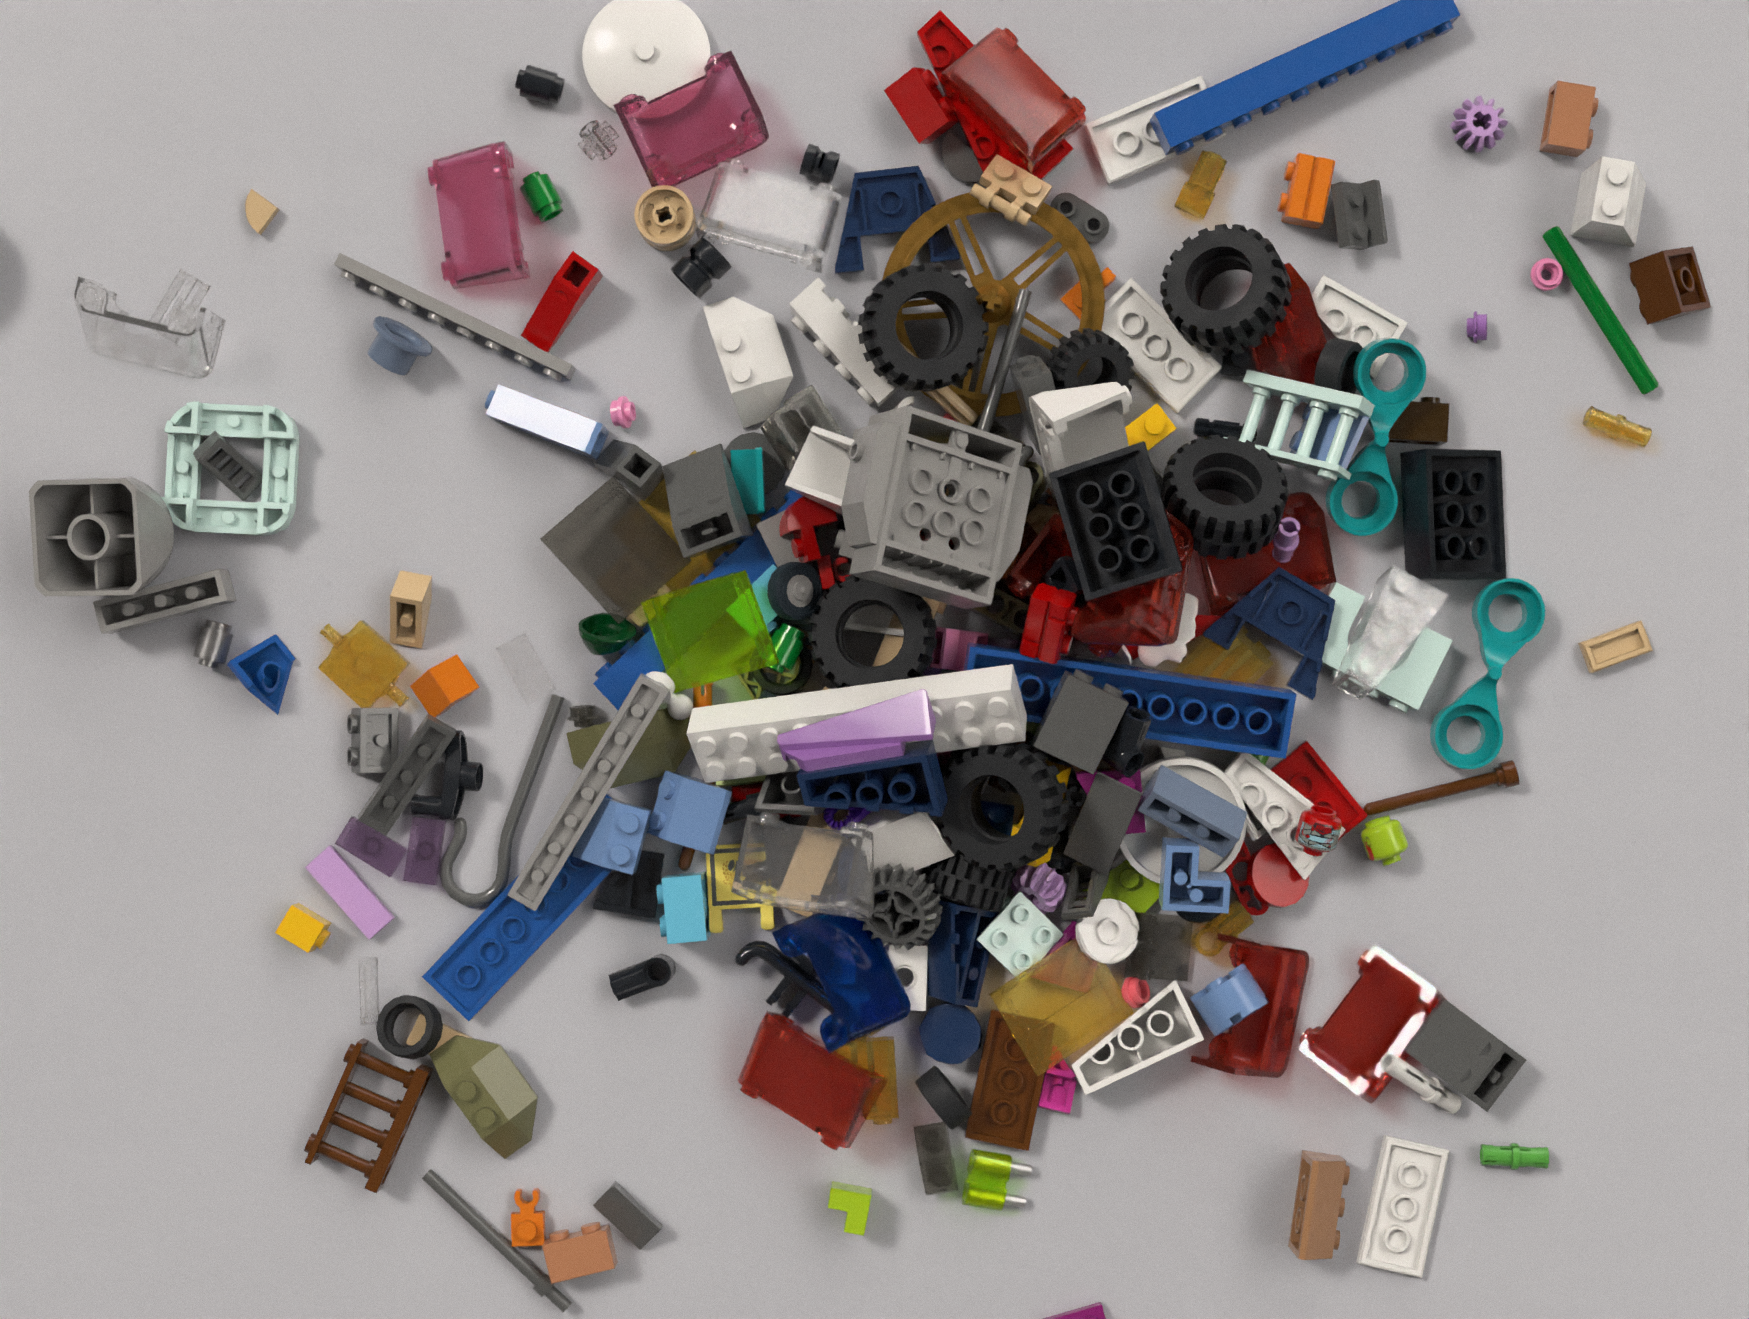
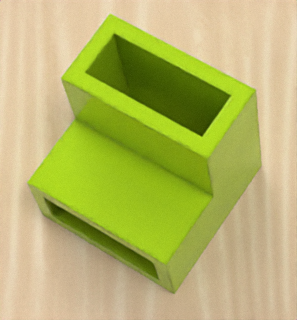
M832 1181L828 1208L847 1212L844 1232L864 1236L872 1188Z

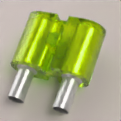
M972 1149L967 1165L968 1174L962 1191V1205L1002 1211L1004 1205L1024 1208L1026 1197L1006 1194L1007 1181L1009 1182L1010 1173L1030 1176L1032 1165L1012 1162V1157L1008 1154Z

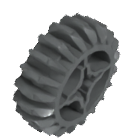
M889 863L883 866L882 869L877 867L871 874L865 876L861 886L856 891L855 897L857 900L855 901L854 908L859 911L856 920L865 921L862 931L871 930L873 932L872 940L879 937L883 940V947L888 945L889 942L893 944L895 950L901 948L902 945L907 950L913 948L914 945L920 947L934 935L942 918L940 915L943 906L939 904L941 894L932 892L935 883L927 884L924 881L925 874L915 875L914 867L904 871L901 863L896 865L894 869ZM891 890V893L877 894L879 891ZM913 919L920 920L915 923H906V921L912 922Z

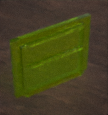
M746 570L733 572L673 590L641 602L667 675L675 684L674 693L779 663Z

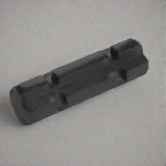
M1197 418L1194 422L1193 433L1195 436L1202 437L1220 435V438L1234 436L1240 439L1244 424L1240 426V423L1221 420L1209 422V419ZM1256 429V432H1255V435H1254V438H1253V441H1252V442H1254V441L1256 440V437H1257V429Z

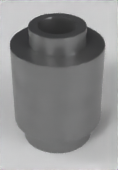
M206 620L205 627L201 626L193 655L199 658L198 664L217 669L219 663H226L233 634L230 633L231 625Z

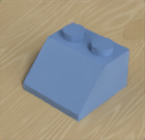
M1309 403L1303 411L1302 418L1304 421L1300 430L1295 432L1289 444V448H1291L1290 453H1297L1312 409L1309 407ZM1329 408L1327 413L1324 412L1309 458L1326 461L1341 417L1338 414L1339 410ZM1359 415L1358 419L1353 420L1338 464L1344 469H1347L1369 417Z
M665 770L658 788L655 807L650 815L647 833L672 843L714 855L732 791L709 782L705 783L704 780Z
M604 797L575 845L573 857L601 867L631 875L635 874L648 830L650 815L653 810Z

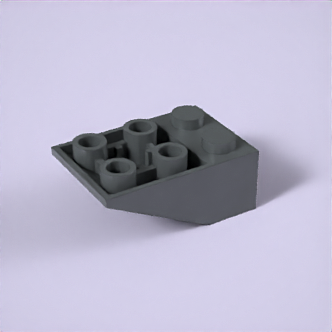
M722 444L662 466L672 527L683 558L698 557L754 535Z
M1443 997L1403 1049L1486 1112L1489 1111L1526 1062L1524 1057Z

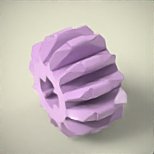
M1477 96L1474 102L1466 99L1462 103V108H1457L1454 111L1453 115L1457 120L1450 124V128L1459 130L1454 136V140L1459 141L1463 138L1465 140L1463 149L1467 150L1472 144H1474L1476 153L1481 152L1484 145L1488 149H1492L1496 145L1495 140H1501L1505 134L1501 128L1507 125V120L1498 118L1504 112V108L1501 107L1494 110L1492 108L1495 103L1494 99H1490L1485 105L1482 96ZM1482 121L1483 127L1479 126L1476 128L1473 124L1474 122Z
M1044 863L1037 867L1027 864L1019 867L1015 872L1010 887L1015 892L1014 896L1018 891H1021L1043 914H1046L1047 912H1054L1061 905L1066 895L1067 885L1063 882L1065 878L1055 872L1056 868L1052 869L1048 867L1047 863Z

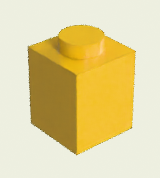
M296 903L291 905L275 933L309 953L315 951L316 948L322 949L331 935L327 931L331 922L302 904Z

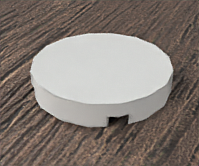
M1111 898L1100 899L1094 916L1079 918L1075 926L1076 940L1081 951L1089 959L1099 963H1118L1128 958L1138 942L1136 939L1139 931V922L1135 912L1126 903Z

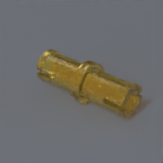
M1593 406L1588 408L1583 418L1584 426L1607 433L1611 439L1617 440L1620 438L1642 448L1647 445L1652 434L1651 428L1628 421L1624 415L1617 414L1615 416Z

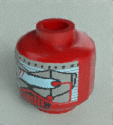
M1313 805L1311 809L1304 810L1301 813L1295 840L1304 847L1303 851L1312 856H1322L1323 852H1330L1336 848L1342 822L1336 816L1335 810L1321 805Z

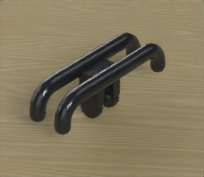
M766 941L750 942L739 951L735 957L737 965L744 966L750 959L756 957L764 960L784 976L767 998L766 1002L772 1006L773 1003H776L781 997V993L793 983L799 990L783 1008L782 1015L788 1018L807 994L832 1014L833 1021L828 1029V1035L831 1038L840 1036L847 1022L848 1011L845 1003L839 996L816 978H810L789 957Z

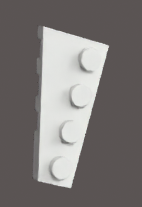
M1239 752L1224 773L1235 784L1245 804L1299 875L1306 880L1327 854V852H1323L1322 856L1309 855L1303 851L1304 847L1295 840L1301 813L1304 810L1311 809V806L1314 804L1249 753ZM1341 827V831H1340L1339 837H1340V836L1344 833V831H1345V829H1344L1343 827Z

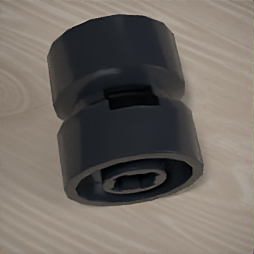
M703 237L690 248L691 256L689 258L683 256L671 268L673 274L699 299L712 287L711 280L713 278L719 280L731 268L730 263Z

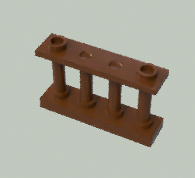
M363 1038L357 1041L356 1045L351 1043L344 1056L343 1061L347 1063V1066L317 1135L312 1133L304 1149L308 1153L305 1163L311 1165L318 1160L319 1155L325 1156L364 1173V1177L368 1179L365 1189L377 1193L383 1188L434 1069L421 1064L415 1071L411 1069L408 1072L364 1053L369 1040ZM358 1065L403 1083V1087L407 1089L403 1100L393 1101L352 1083L351 1081ZM345 1095L390 1113V1117L394 1119L390 1130L384 1129V1131H380L339 1113L338 1111ZM332 1125L377 1143V1147L381 1149L377 1160L371 1159V1161H368L326 1143L325 1141Z

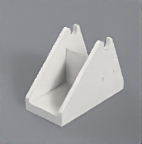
M813 425L784 487L843 515L841 505L851 461L849 459V450L855 440Z

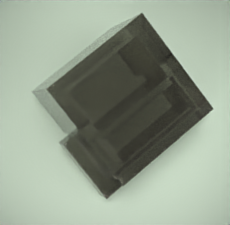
M813 385L786 399L783 403L784 407L770 414L760 428L787 471L793 468L813 425L845 436Z

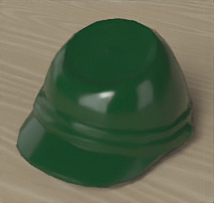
M612 613L594 614L582 619L578 623L579 635L583 643L593 655L597 656L608 655L621 650L626 645L627 640L631 639L637 632L636 627L624 617Z

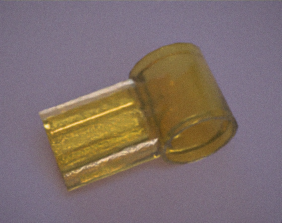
M1202 150L1189 180L1185 181L1174 207L1204 220L1215 196L1213 192L1223 174L1227 161L1214 152Z
M1235 900L1229 905V914L1221 913L1212 921L1196 928L1191 934L1190 945L1199 954L1208 957L1215 956L1222 951L1226 944L1252 925L1254 921L1238 900ZM1206 932H1210L1214 937V944L1208 950H1204L1200 945V938Z

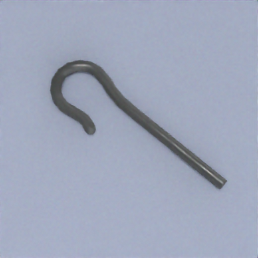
M1019 289L977 428L989 433L1032 292L1029 290ZM1024 446L1022 448L1019 461L1020 466L1026 467L1027 462L1033 456L1034 450L1031 446Z
M552 694L501 832L496 879L491 887L484 892L476 894L467 893L454 882L452 875L453 863L463 847L467 835L466 820L460 817L454 822V835L441 858L439 875L442 887L450 898L462 905L476 907L489 904L503 892L508 884L513 837L565 699L561 696Z

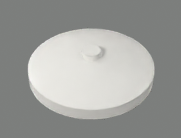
M613 0L591 22L583 43L582 60L590 87L606 107L628 119L657 121L680 113L696 100L709 76L711 49L707 33L700 19L680 0Z
M1187 756L1167 757L1152 762L1140 770L1142 793L1146 783L1158 768L1163 765L1246 811L1241 794L1231 779L1218 767L1202 759ZM1144 814L1146 832L1125 834L1120 848L1128 862L1140 874L1160 884L1162 838L1187 837ZM1247 817L1239 841L1224 858L1198 844L1200 847L1198 871L1223 872L1233 862L1245 838Z

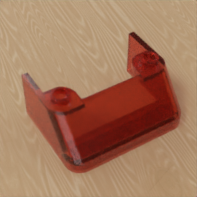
M1218 933L1217 940L1232 943L1229 957L1233 967L1236 968L1244 963L1266 995L1269 1003L1229 1028L1228 1032H1223L1214 1037L1209 1044V1057L1192 1055L1190 1062L1233 1075L1279 1078L1286 1071L1309 968V955L1304 950Z

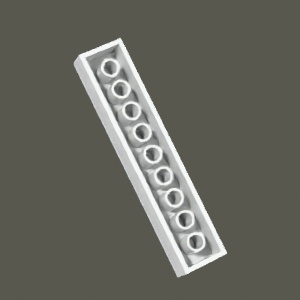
M1010 664L692 708L686 734L704 782L708 783L799 771L800 768L796 760H783L777 743L779 734L920 689L927 691L936 718L933 736L936 753L1025 741L1027 714L1014 666Z

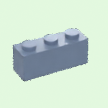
M1163 765L1158 768L1146 783L1138 807V811L1223 858L1239 841L1247 816V812Z

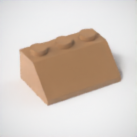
M1302 1150L1288 1247L1298 1259H1332L1333 1249L1338 1250L1340 1230H1336L1338 1217H1343L1345 1209V1199L1341 1198L1342 1187L1348 1184L1350 1168L1346 1165V1160L1339 1155Z

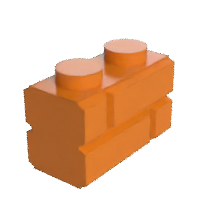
M1297 153L1293 162H1287L1284 172V180L1289 181L1287 193H1281L1277 208L1278 212H1283L1281 218L1283 223L1301 225L1313 229L1321 227L1324 221L1335 166L1334 160Z

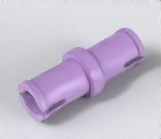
M1286 517L1281 520L1279 529L1273 538L1274 549L1272 556L1279 563L1289 562L1293 556V551L1296 550L1299 544L1298 531L1300 530V524L1292 517Z

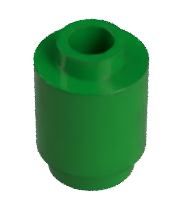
M537 171L523 178L524 184L520 187V191L534 217H538L540 222H546L563 212L562 200L548 174H540Z
M782 623L779 630L775 629L762 657L767 660L765 666L780 674H783L785 669L792 671L805 644L803 639L806 634Z

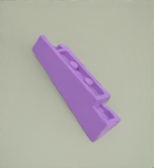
M920 689L779 734L777 743L783 760L794 759L797 761L800 769L808 772L904 756L906 742L933 739L936 718L927 691Z

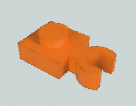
M538 1188L533 1190L532 1201H525L522 1198V1189H517L515 1192L514 1200L520 1211L511 1213L512 1247L542 1246L546 1240L545 1211H535V1206L540 1200V1190Z

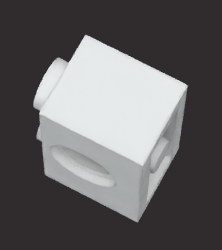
M927 943L922 944L920 947L914 945L909 950L904 945L895 950L893 944H889L888 950H882L881 969H888L887 982H881L880 1002H887V1010L926 1011ZM908 968L912 971L913 979L909 984L901 985L896 982L894 975L898 969Z

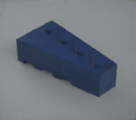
M933 739L906 743L904 756L808 772L800 769L797 774L805 806L837 809L860 807L866 808V811L879 812L880 809L899 810V813L902 814L926 812L930 813V816L942 817L948 801Z

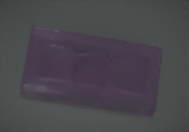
M351 816L335 842L337 846L388 877L393 876L408 851L403 845L358 821V818L355 816Z
M413 816L403 881L437 885L446 821Z

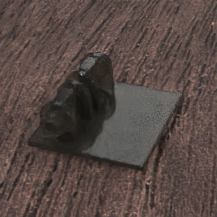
M1135 912L1139 922V931L1136 939L1138 942L1136 948L1126 958L1124 976L1137 977L1140 980L1164 979L1187 981L1193 922H1188L1179 915Z

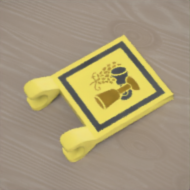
M762 842L716 845L714 855L706 853L710 932H723L722 910L759 907L762 929H774L772 880L769 877L742 885L740 880L742 876L739 877L737 868L738 865L765 859L766 854Z

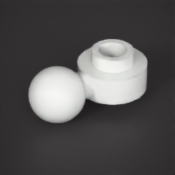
M657 671L646 674V676L670 689L661 704H667V710L671 717L677 720H684L691 715L693 708L692 700L684 694L676 695L673 693L675 684L667 674Z

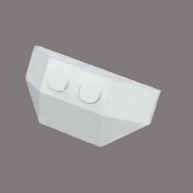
M735 297L704 306L703 309L743 429L774 419L794 377L774 316Z

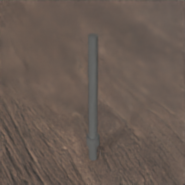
M432 1169L424 1175L422 1179L534 1285L533 1289L541 1297L545 1295L562 1312L571 1305L572 1302L554 1286L555 1283L551 1284L550 1277L547 1274L543 1276Z

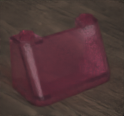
M731 50L711 56L704 67V76L647 102L644 96L629 94L623 97L619 103L613 105L651 187L659 185L677 186L756 149L769 138L763 114Z
M505 141L490 143L434 159L432 162L433 166L428 167L427 170L430 185L436 188L446 261L441 262L444 281H450L451 286L454 289L530 278L528 262L525 261L523 252L524 243L521 241L513 185L514 174L511 171V168H514L513 154Z

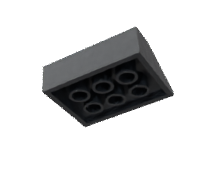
M1144 441L1049 473L1087 602L1096 604L1183 571Z
M1420 449L1400 453L1406 582L1506 579L1501 450Z

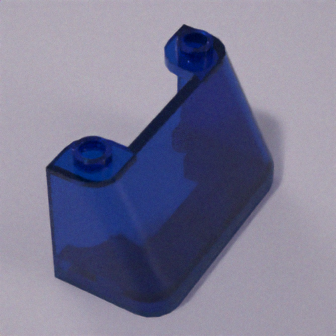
M853 900L783 926L772 933L779 949L786 956L796 957L807 952L835 1012L823 1019L820 1025L821 1038L828 1053L865 1040L900 1022L908 1016L911 1006L909 997L885 947H883L881 939L878 937L872 940L873 932L871 930L862 931L865 921L856 920L859 911L854 908L855 901Z

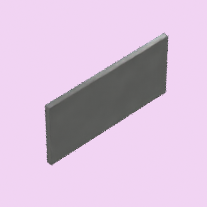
M1098 771L1063 854L1107 876L1143 793Z

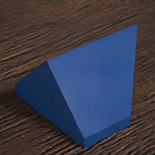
M275 634L230 660L227 666L250 693L277 715L279 714L291 668L296 658Z

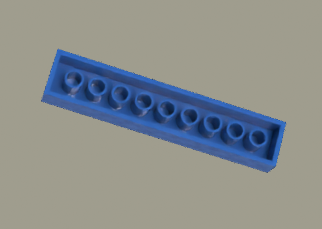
M971 642L967 644L963 671L1013 664L1028 722L1040 723L1065 670L1074 674L1075 670L1078 669L1094 677L1092 683L1102 688L1108 683L1124 691L1122 697L1129 702L1127 707L1133 706L1138 709H1144L1150 714L1151 723L1145 736L1146 739L1286 759L1297 695L1290 689L1061 656L1057 664H1050L1039 660V658L1022 655L1019 649Z

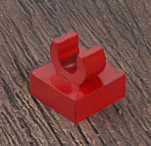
M825 555L817 560L822 588L826 592H830L829 588L832 585L838 583V581L842 583L845 581V577L850 576H841L838 572L841 565L850 563L846 557H840L834 561L832 556Z

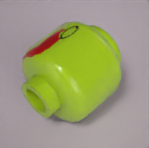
M1387 815L1366 822V828L1361 832V839L1368 858L1372 861L1381 860L1383 866L1402 860L1400 854L1407 850L1408 842L1400 821L1390 819V816Z

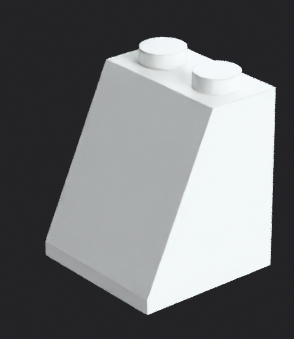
M1602 156L1581 173L1570 236L1630 247L1635 246L1646 182L1635 162Z
M880 809L879 812L871 811L854 826V831L852 832L855 846L859 850L862 849L869 858L873 869L877 867L882 869L888 863L894 869L896 865L901 863L904 871H908L912 867L916 871L955 856V852L950 848L952 841L949 837L944 838L940 829L944 828L942 820H937L936 816H930V813L926 812L902 814L899 813V810Z

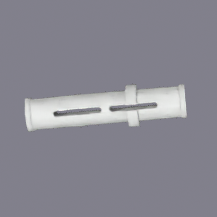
M1388 1052L1381 1058L1379 1064L1381 1071L1388 1073L1419 1093L1425 1102L1429 1104L1434 1103L1449 1114H1454L1460 1109L1462 1098L1445 1088L1443 1082L1438 1078L1428 1077L1394 1053Z

